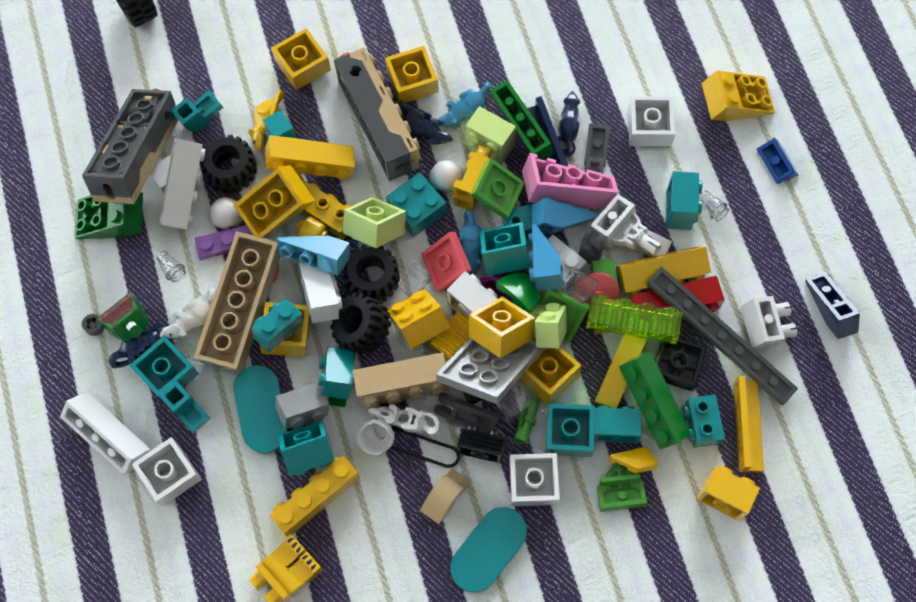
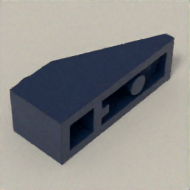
M824 272L806 278L805 282L826 325L836 338L841 339L858 333L860 313L828 274Z

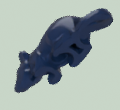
M571 91L563 101L565 106L561 113L562 120L559 122V142L561 144L563 140L569 147L568 149L562 148L566 157L573 155L576 150L573 141L577 138L580 125L578 122V105L580 100L574 91Z
M403 100L399 101L398 105L405 115V121L410 126L411 134L429 139L430 145L445 144L453 141L450 134L441 131L439 128L444 122L435 118L431 119V114L419 108H412L405 104Z
M156 323L153 325L154 329L142 332L140 336L133 337L126 343L121 342L120 349L110 355L109 365L117 369L132 364L162 338L160 333L168 326H160ZM118 358H128L125 361H116Z

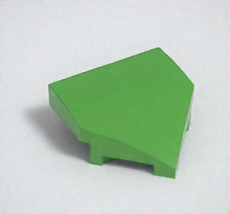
M618 463L612 464L610 470L600 479L597 486L600 512L647 507L644 483L640 480L641 475L628 471L626 467Z

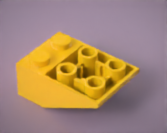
M717 70L701 83L711 120L728 122L775 113L764 76Z

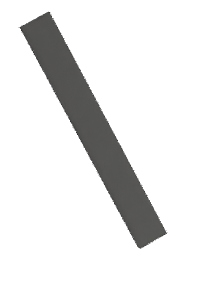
M662 266L646 282V285L781 406L798 390L790 380Z

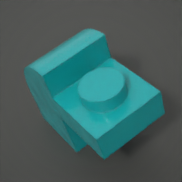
M208 90L194 103L186 97L171 112L187 130L194 132L209 126L211 123L208 120L224 107Z
M174 381L158 395L193 434L211 419L177 381Z

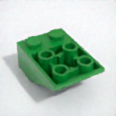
M140 192L134 204L93 201L91 195L77 199L75 239L119 238L141 233L143 193Z

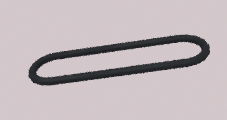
M392 428L393 431H399L455 451L457 458L453 464L448 465L394 446L390 447L392 450L445 468H452L460 461V454L457 448L415 433L406 432L401 428Z

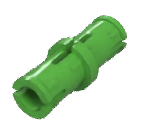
M534 397L526 398L522 415L518 417L519 424L513 438L515 442L528 444L532 426L536 424L535 416L540 404L539 399Z

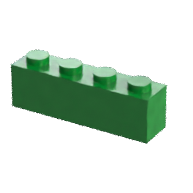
M506 80L492 89L490 93L494 102L506 120L516 126L515 133L529 154H536L537 158L546 160L554 155L555 152L551 142L510 82Z
M651 351L636 356L619 366L659 449L678 444L688 437L690 430Z

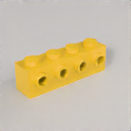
M270 135L265 146L266 169L276 170L278 167L291 165L297 174L304 173L349 179L355 168L354 146Z
M297 174L315 199L300 214L306 218L312 216L326 224L328 232L344 240L347 236L343 233L344 209L351 206L341 204L334 195L330 193L325 194L318 185L312 182L309 184L304 181L300 174Z
M700 245L616 265L621 291L628 292V295L639 294L641 289L648 288L646 282L661 266L680 283H684L683 279L692 278V280L705 278L704 274L711 273L707 248Z
M344 455L340 458L338 456L335 457V461H332L322 473L320 471L315 473L309 479L310 483L304 488L299 487L291 494L292 498L285 503H279L273 508V513L270 517L286 537L290 533L293 535L361 478L357 470Z

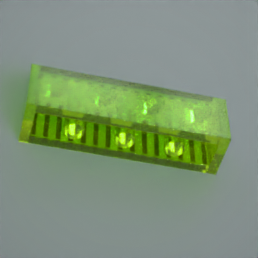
M597 295L591 298L586 328L676 344L679 339L683 312L677 311L673 307H664L663 309L655 307L651 303L636 304L628 299L613 300L606 295Z

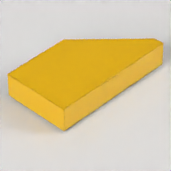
M647 446L611 454L608 459L610 463L623 465L628 468V471L635 474L654 470L658 465Z

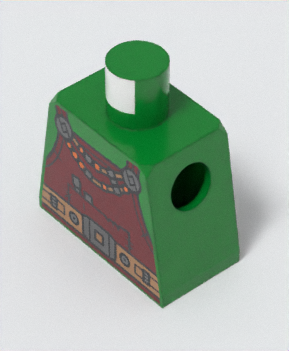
M131 292L97 318L110 335L124 343L133 337L140 336L142 330L150 323L143 306Z

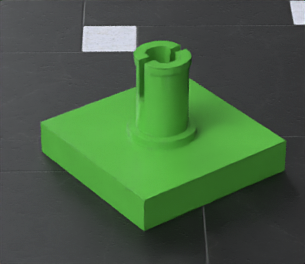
M490 158L486 161L471 196L506 219L510 216L525 182Z
M558 289L547 290L539 305L558 303L559 305L566 306L567 332L563 340L570 343L590 305Z

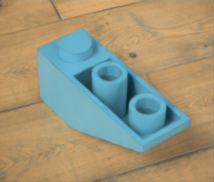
M331 236L277 238L279 256L337 276L350 258L349 242Z

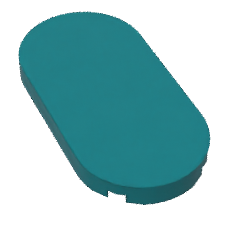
M257 365L244 369L237 376L234 383V395L245 443L258 453L269 454L280 449L279 434L287 432L289 429H284L275 409L276 396L281 394L278 378L269 368Z
M498 507L489 511L452 558L450 571L453 581L459 588L466 592H481L488 589L495 582L525 542L527 526L521 514L512 508Z

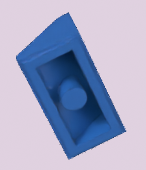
M775 137L756 149L777 184L799 175L782 145Z

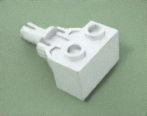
M618 194L590 225L593 236L598 237L600 234L605 236V246L611 248L613 245L627 246L632 250L635 247H641L653 256H656V251L659 252L662 248L661 243L646 235L648 228L641 224L639 217L636 215L635 204Z

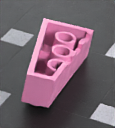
M533 153L529 154L522 169L530 203H537L542 198L549 197L560 203H570L574 207L604 210L619 192L613 176L592 170L583 172L576 168L577 166L568 164L567 167L556 164L554 159L547 158L546 161L538 159L537 155Z

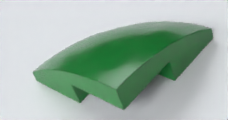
M529 272L513 273L496 281L497 289L511 296L513 304L529 314L541 302L542 294L540 291H537L535 282L531 283Z

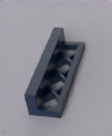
M542 96L536 97L535 106L527 109L552 144L555 154L549 158L556 160V164L567 167L568 162Z

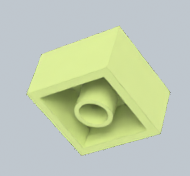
M480 106L465 126L466 146L475 153L479 145L491 149L489 158L494 159L500 165L503 164L515 146L516 126Z
M371 197L344 209L343 233L354 240L367 244L369 247L378 248L404 235L406 211Z

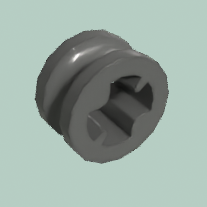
M89 314L82 321V328L91 336H97L104 330V327L97 320L99 316L96 314ZM92 321L97 324L95 329L89 325Z

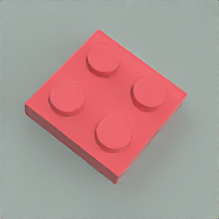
M456 232L447 233L421 253L436 292H443L450 287L464 271L467 273L472 271Z

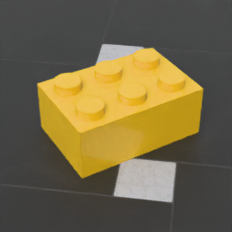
M287 165L274 170L238 200L234 207L253 235L265 239L275 234L311 205L315 199L293 167Z

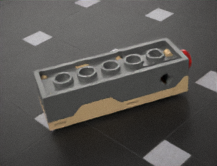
M361 48L352 53H344L338 59H335L334 65L338 82L388 180L392 181L419 169V160L421 159L418 151L420 150L419 143L416 138L412 139L410 126L407 121L402 120V112L399 105L393 103V94L390 88H385L383 84L385 80L381 71H376L374 67L376 63L372 54H368L365 48Z
M160 89L131 90L82 174L93 201L124 204L135 203L178 122L176 116L171 112L176 106L171 91H162Z

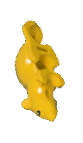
M278 90L274 98L260 103L254 111L255 125L253 129L248 131V134L251 136L252 143L257 151L263 149L266 139L265 132L267 130L263 119L282 110L279 109L278 104L284 97L285 92L283 90Z

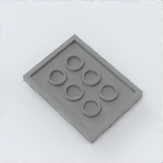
M470 338L437 372L436 381L498 404L540 356L543 348H536V342L531 340L504 357L499 358Z

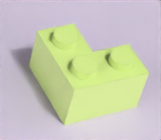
M558 303L538 305L530 313V315L535 317L533 338H536V348H560L567 332L566 306L559 305Z

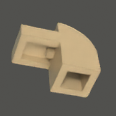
M451 469L436 483L420 511L437 524H440L449 514L456 500L468 488L470 481Z

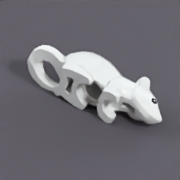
M212 288L200 298L198 297L182 309L183 313L180 311L174 313L169 319L175 321V323L164 328L160 333V337L165 335L169 339L178 338L181 340L186 336V332L205 325L216 290Z
M393 404L389 405V407L370 408L368 410L377 419L384 420L391 426L400 427L406 432L420 433L425 431L432 436L436 435L440 430V421L432 413L419 412L410 407L401 410ZM426 416L434 420L435 426L433 428L429 425Z

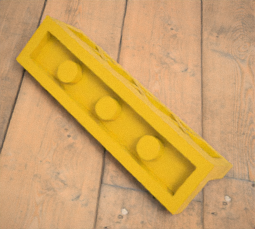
M738 376L733 383L739 472L762 473L764 471L758 384L754 381H746V376Z

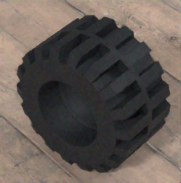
M116 0L130 24L135 28L158 16L153 0Z
M229 134L228 137L221 135L219 136L220 139H211L212 143H207L204 146L206 149L203 162L200 161L202 172L209 185H212L215 190L219 188L222 193L228 190L229 194L234 193V190L242 191L244 186L247 188L250 185L249 181L253 182L255 179L254 174H257V163L251 147H249L245 140L242 141L241 137L237 136L234 138L233 135ZM235 158L239 160L232 169H218L220 164L227 159Z
M362 245L361 250L355 248L353 255H350L348 262L344 266L343 276L351 295L353 293H362L385 302L387 301L386 296L392 297L394 295L393 290L398 289L400 275L395 256H392L390 250H384V246L378 248L370 246L366 248L365 245ZM375 266L384 271L383 276L375 282H365L359 278L361 272L368 267Z
M353 293L352 296H345V300L341 299L342 309H339V319L331 320L330 330H333L331 335L335 338V342L342 347L365 354V352L372 353L373 349L377 350L380 348V343L384 344L386 341L384 338L386 335H389L390 331H388V328L391 327V322L389 321L391 315L387 312L388 308L381 301L362 293Z

